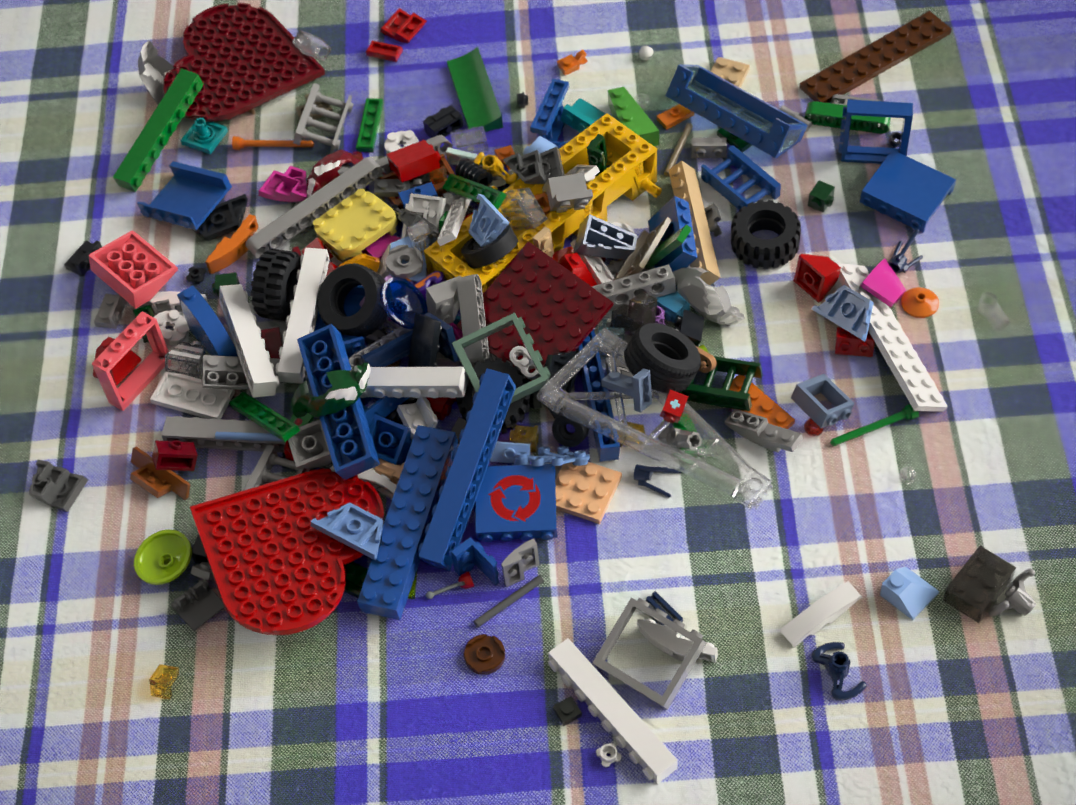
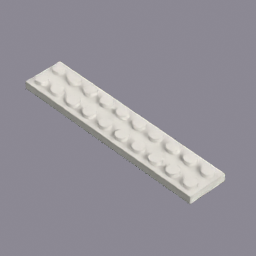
M838 264L841 267L838 279L842 286L846 285L874 302L868 331L914 411L943 412L948 406L937 390L934 381L927 373L925 366L917 356V352L910 344L908 337L904 334L900 324L894 317L892 310L887 304L860 287L869 275L868 269L862 265Z

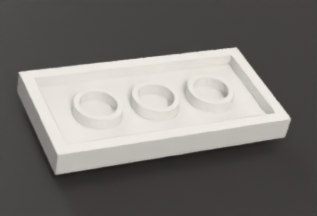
M166 370L150 401L152 404L202 418L221 419L235 394V390L203 388L201 379Z

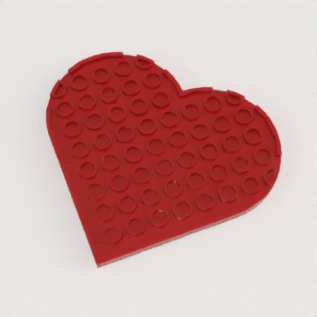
M319 469L190 506L192 517L224 607L237 623L260 634L289 635L312 628L326 619L335 610L345 589L344 565L364 554L311 527V520L316 518L318 521L326 517L328 512L352 503L383 519L384 525V508L381 497L368 481L364 482L358 478V475L344 480L336 472H331V469Z

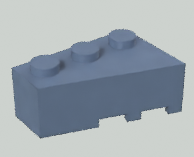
M589 214L580 223L573 253L625 260L635 251L638 235Z

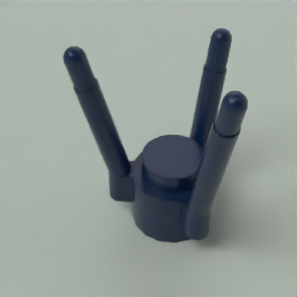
M918 229L914 231L902 251L898 254L903 243L899 241L892 258L889 260L888 263L895 273H900L901 271L905 273L908 268L923 258L920 255L907 264V258L904 256V253L918 234Z
M638 464L635 466L634 480H638V485L645 486L667 497H671V494L646 481L651 480L652 472L683 473L682 469L649 467Z

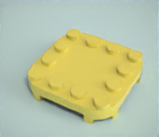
M358 189L354 194L315 219L313 225L317 237L333 249L340 259L345 261L346 258L361 254L362 250L386 233L393 236L397 232L395 228L399 221L394 210L373 193L365 191V189Z

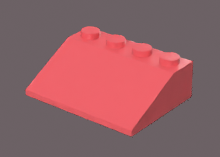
M133 230L88 255L91 271L135 309L150 301L178 271L177 266Z

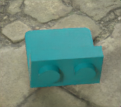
M579 98L572 106L566 104L560 121L581 133L604 116L605 113Z

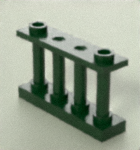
M714 356L717 365L714 370L708 372L702 386L693 384L694 377L690 385L685 390L679 392L689 396L687 401L750 412L752 403L748 391L753 377H763L762 367L760 363ZM717 371L727 373L723 386L720 389L711 387ZM735 374L745 376L739 392L729 390Z

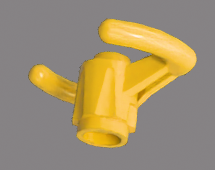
M480 152L474 159V163L478 165L482 160L483 169L490 172L493 177L503 178L507 184H513L518 179L514 172L510 175L504 169L503 163L495 155H486L484 157V153Z

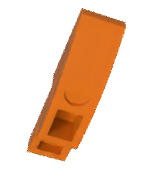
M249 214L242 221L238 230L232 234L231 239L224 237L217 244L215 250L205 261L209 273L213 274L228 267L249 250L246 247V241L259 228L256 216Z

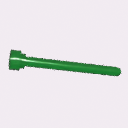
M908 404L899 413L831 439L830 444L832 446L842 444L902 419L913 420L919 417V412L914 411L911 404Z

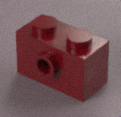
M155 440L152 459L156 470H195L198 455L194 442Z

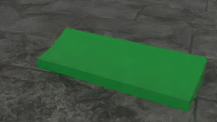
M476 47L461 57L447 61V67L470 135L503 128L502 115L479 48Z

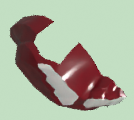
M341 149L318 161L313 166L307 179V196H311L340 176L337 171L344 163L352 162L356 165L363 160L362 153L356 151L350 153Z

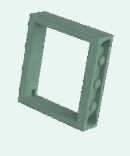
M515 313L452 343L475 392H478L480 388L479 379L463 348L514 324L540 377L516 388L511 403L550 385L549 377H551L548 368H543L540 362L543 360L538 350L534 351L532 347L534 341L530 333L526 334L523 329L526 327L521 317L518 318Z

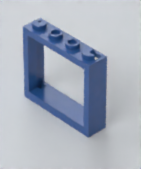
M847 100V107H843L842 115L845 119H842L841 130H844V132L840 131V142L843 143L839 144L838 153H842L841 162L882 164L892 150L907 156L913 119V103ZM851 116L903 118L899 148L849 146Z

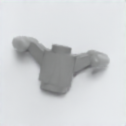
M1027 569L1013 580V586L1005 592V600L997 605H993L989 609L988 614L990 616H997L1004 610L1014 609L1019 614L1026 616L1036 606V603L1026 592L1023 582L1028 577L1034 576L1035 571Z

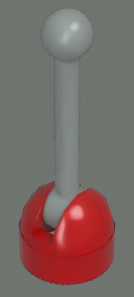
M469 571L460 575L457 583L434 592L428 591L426 598L432 599L435 595L458 586L463 589L475 587Z

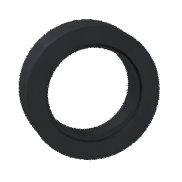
M508 224L496 240L484 247H481L472 237L464 244L461 253L469 267L480 268L507 255L517 245L518 239Z

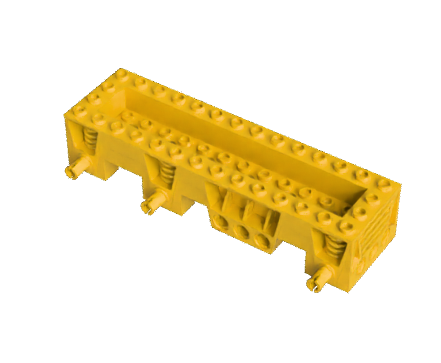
M606 113L559 149L565 175L577 164L589 165L587 147L590 141L594 140L598 134L605 137L608 157L606 166L610 165V167H606V170L595 176L592 181L586 182L587 190L592 189L593 197L584 209L574 210V208H570L562 213L551 211L537 222L535 218L532 219L529 216L527 206L532 196L543 193L542 187L544 184H525L521 179H518L502 191L507 196L498 209L508 220L518 239L517 245L507 255L487 266L480 268L469 267L461 253V249L472 238L469 234L472 222V215H470L462 222L455 240L442 246L436 241L424 250L428 275L434 271H441L444 273L447 281L458 276L464 277L478 274L483 294L528 241L534 245L533 237L544 227L551 230L553 250L556 252L564 248V241L572 233L575 236L578 235L580 223L589 214L607 221V206L622 194L632 201L645 191L657 198V195L659 196L662 192V188L655 185L657 182V148Z

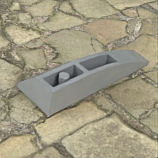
M203 355L201 368V384L203 388L241 390L249 388L239 357ZM270 358V363L274 365V374L278 376L275 369L280 359Z

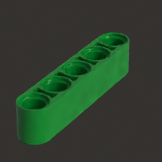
M811 101L807 104L804 118L811 121L812 125L841 128L842 119H845L842 117L843 107H847V105ZM852 115L850 130L884 134L889 131L891 117Z

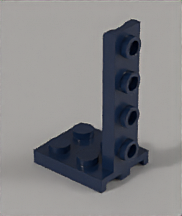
M430 312L424 314L441 322L442 332L439 335V352L454 362L458 361L459 358L452 345L456 341L453 327ZM413 330L361 356L362 362L369 363L370 367H386L409 355Z

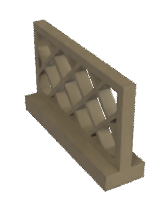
M667 217L650 233L645 230L641 232L636 242L635 251L624 260L613 280L640 273L644 269L672 221L670 218Z

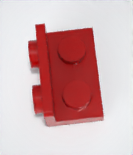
M837 327L835 354L873 357L875 341L869 331L864 342L843 328Z

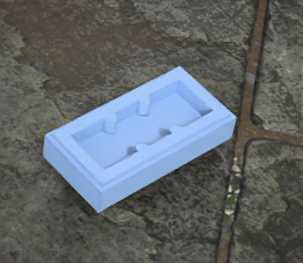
M497 441L490 462L514 463L515 453L527 452V455L530 456V444Z

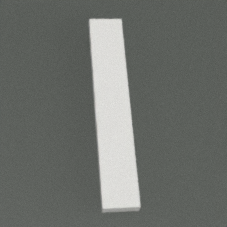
M461 197L452 202L437 239L440 246L457 238L470 200Z

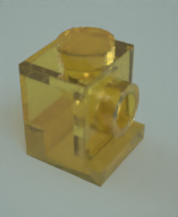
M516 425L515 430L510 431L509 441L512 443L530 444V452H536L539 441V426Z

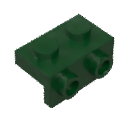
M598 134L594 140L590 141L587 147L589 165H597L600 171L595 176L606 170V163L608 162L605 137Z

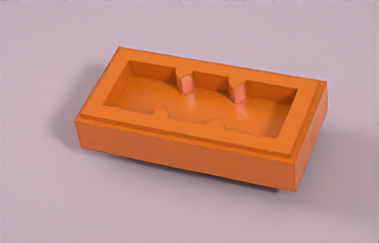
M678 104L657 115L656 120L667 130L694 116V112Z

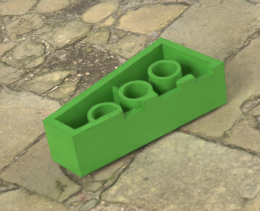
M619 87L608 90V105L613 118L653 146L660 145L659 129L626 88Z

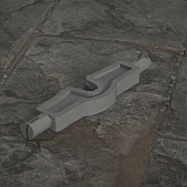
M397 208V211H394L396 216H398L397 218L413 234H422L429 239L433 237L438 239L439 229L425 218H421L417 213L407 209L402 211Z

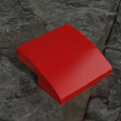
M399 8L383 25L381 33L400 42L409 43L427 21L414 12L410 15Z

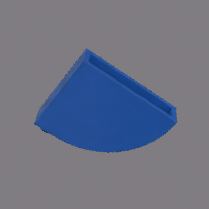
M192 285L178 293L177 296L188 327L206 351L213 356L238 357L236 348L226 329L198 290Z

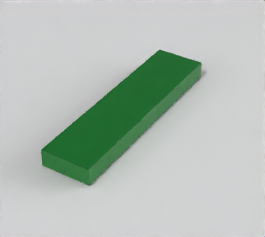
M366 98L356 144L357 152H374L383 108V99Z

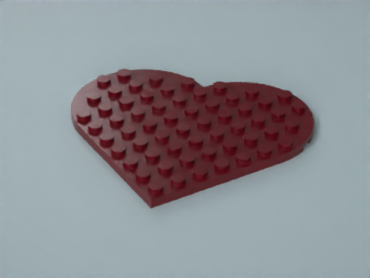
M228 3L202 11L192 19L193 22L189 26H186L183 33V45L187 56L178 60L173 65L174 68L167 72L164 78L163 91L165 95L181 69L196 73L201 78L203 86L184 117L192 120L204 118L206 122L229 120L325 75V69L269 11L262 7H251V4L238 3L228 6Z

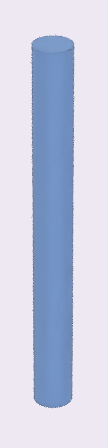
M215 433V438L219 440L284 442L271 433Z

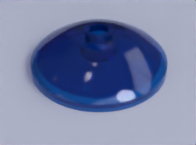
M393 277L382 285L380 289L381 304L386 315L395 324L405 329H413L415 313H428L425 298L410 281L400 277Z

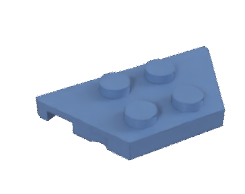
M843 285L835 293L827 296L824 303L812 307V310L862 341H866L874 304L870 299Z
M348 503L337 510L328 512L326 517L318 521L316 518L311 520V527L376 560L383 529V519L352 503Z

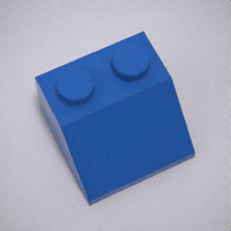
M375 414L370 432L378 458L395 465L405 463L411 446V428Z

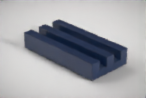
M656 591L652 593V596L646 598L645 601L655 609L658 608L665 612L654 600L673 618L683 622V618ZM667 615L666 618L673 622V619ZM652 618L657 624L664 625L661 622Z

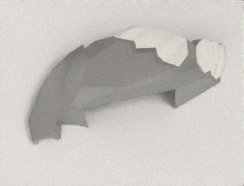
M148 40L143 45L138 58L139 77L152 98L159 105L164 97V73L172 70L174 67L164 58L158 56L156 47Z
M688 267L672 272L678 293L705 319L726 326L738 324L745 319L737 307L731 306L729 295L723 285L716 289L706 284L700 278L702 273L708 271L698 267Z

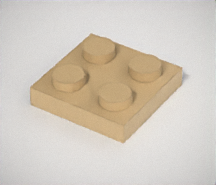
M718 57L710 72L741 88L750 70V65Z

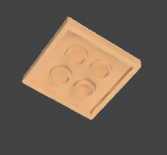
M572 462L563 464L555 479L556 510L600 524L620 483L622 473L591 462L582 466L573 465Z

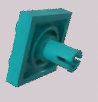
M198 118L180 141L186 147L211 155L227 134L228 129L226 126L214 122H206L204 118Z

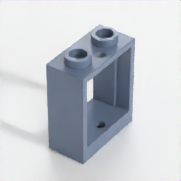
M825 374L796 384L791 399L820 428L828 425L832 426L840 420L848 419L852 414L851 410L855 404ZM822 393L835 407L827 410L814 395Z

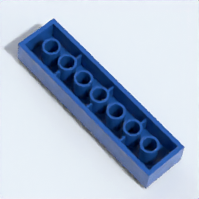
M332 324L297 339L314 397L325 394L332 387L326 372L351 370L341 333ZM360 397L353 405L334 414L320 417L335 472L340 477L346 480L380 465Z

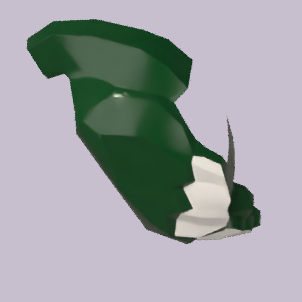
M369 363L356 365L351 370L326 372L332 387L325 394L318 397L311 396L306 380L299 385L291 400L292 413L296 418L303 417L307 413L313 417L320 418L353 405L366 390L371 371Z

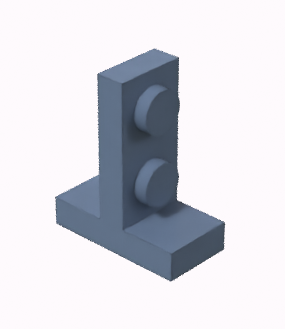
M643 368L633 377L612 371L601 380L602 387L633 397L634 411L641 413L652 404L651 376L648 369Z

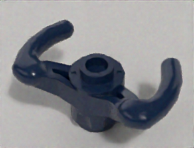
M843 642L825 643L812 652L813 661L824 665L833 681L831 695L836 700L854 698L867 686L864 681H861L853 689L846 692L842 691L843 679L848 675L851 661L844 652H834L833 655L823 653L830 650H843L845 648Z

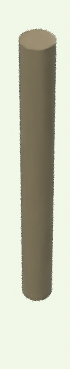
M691 123L686 124L664 171V175L667 177L670 176L668 170L675 166L692 130L693 125Z

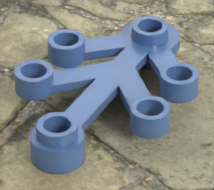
M544 446L538 448L539 456H528L527 452L515 453L514 465H530V461H532V466H542L551 463L553 466H560L570 462L573 465L582 466L588 464L590 455L586 454L585 451L570 452L568 446L557 447L556 454L550 452V447Z

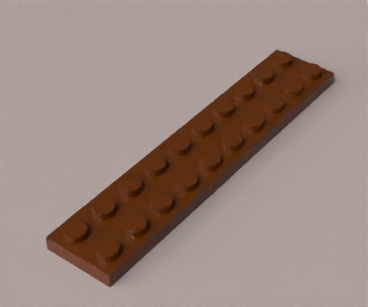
M928 11L800 83L799 88L813 101L830 103L833 95L846 94L950 35L952 29L931 11Z

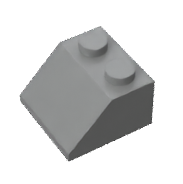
M461 276L426 288L427 313L430 312L447 324L454 322L460 309L457 280Z
M320 419L299 427L300 432L288 440L296 468H317L333 463Z

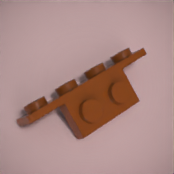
M138 447L132 448L131 463L139 469L131 473L130 480L156 498L171 491L184 500L189 498V482L171 470H156L150 455Z

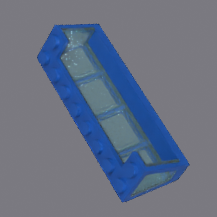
M678 65L665 95L774 158H778L799 143L808 126L699 65Z

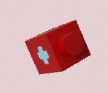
M670 389L660 417H663L669 423H678L689 396Z

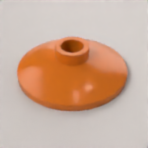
M916 287L907 290L903 294L901 305L903 310L910 316L926 318L936 313L939 307V299L931 290Z

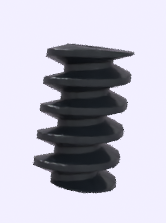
M468 158L460 160L455 167V174L457 176L488 187L492 183V174Z

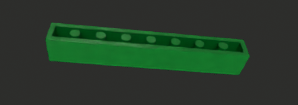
M184 69L180 70L115 172L113 178L120 187L136 192L142 185L144 178L150 172L164 146L167 145L169 138L177 129L178 124L194 102L198 92L202 89L203 82L198 74Z

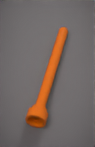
M233 136L232 149L241 150L244 147H313L314 142L301 140L300 145L293 143L294 140H244L240 136Z

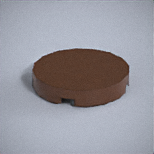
M481 634L475 636L465 646V663L472 672L488 675L494 673L502 667L505 661L503 643L493 635Z

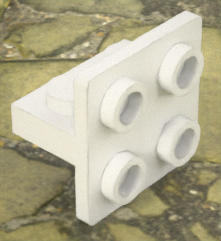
M419 397L416 403L398 405L397 412L403 425L411 428V439H413L418 425L435 428L438 423L437 416L433 413L430 402L426 397Z

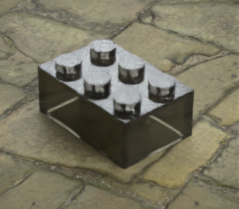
M979 546L946 588L943 601L980 623L1012 581L1016 567L984 547Z

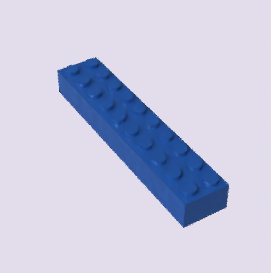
M488 368L485 374H482L480 377L479 391L474 394L472 410H469L466 416L467 424L465 429L461 430L459 446L453 452L452 458L454 460L446 471V482L439 490L440 498L438 504H435L433 507L431 523H428L426 526L424 542H421L418 548V557L427 565L448 572L451 571L453 565L451 551L461 543L516 389V385L509 374Z
M421 425L417 426L383 525L376 560H371L357 601L361 612L401 620L421 559L418 557V548L426 537V526L428 523H431L433 507L435 504H438L440 498L439 490L446 482V471L452 465L453 452L458 447L455 432Z

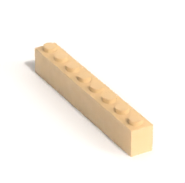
M680 161L668 171L674 196L689 202L698 257L690 264V267H698L708 271L702 273L700 278L706 284L711 285L721 277L697 175L694 168Z

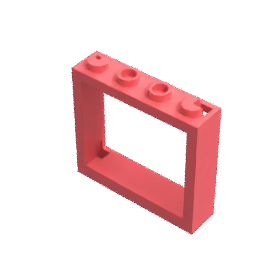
M142 311L92 362V366L109 403L124 411L172 358L157 319ZM146 334L152 352L117 388L110 370Z

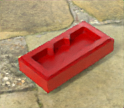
M372 40L366 50V56L397 62L403 49L401 46Z

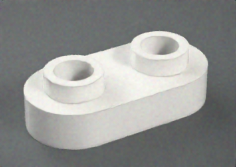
M516 346L510 351V360L521 369V373L527 379L534 380L540 376L525 347ZM522 355L523 358L518 360V357ZM531 369H535L533 373H529Z

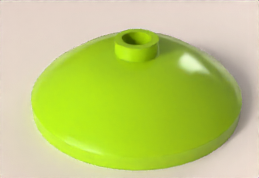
M162 530L150 535L142 542L135 554L134 568L137 575L144 582L152 585H162L175 580L185 571L191 560L192 547L190 541L183 533L177 530Z

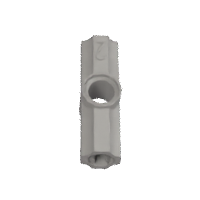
M663 427L657 433L659 442L666 445L696 450L702 443V439L697 432L674 427Z

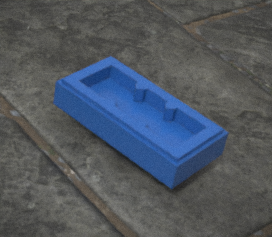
M432 182L398 193L404 209L406 204H409L411 193L438 197Z

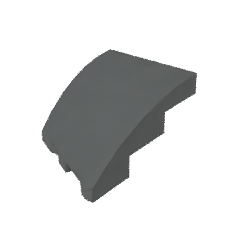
M557 147L542 153L535 150L523 156L517 153L503 159L525 184H545L548 178L565 176L560 151Z
M37 460L36 465L38 469L37 473L33 475L29 495L51 507L68 512L88 479L82 475L70 473L65 468L53 466L50 462Z

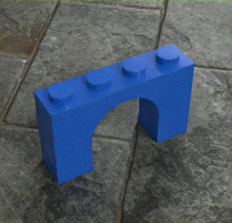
M676 196L669 200L648 220L649 232H652L667 217L672 220L663 234L662 240H665L673 232L675 234L686 224L692 228L680 246L654 265L655 268L669 264L672 272L681 268H687L698 258L689 202Z

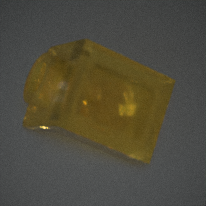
M159 664L149 679L151 696L165 699L172 697L171 687L179 676V667Z

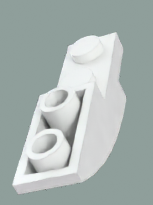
M638 619L637 621L639 631L651 644L667 655L683 662L694 643L686 637L680 638L679 633L666 625L656 624L654 620ZM706 642L707 644L698 658L716 663L718 650L713 644Z

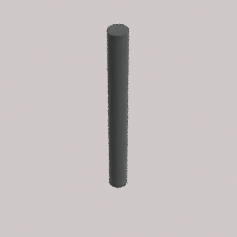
M538 575L475 619L473 622L476 627H480L543 583V578Z

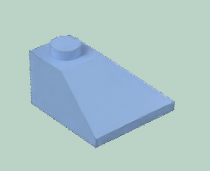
M907 567L896 569L882 583L880 591L881 597L912 620L939 594L937 589Z

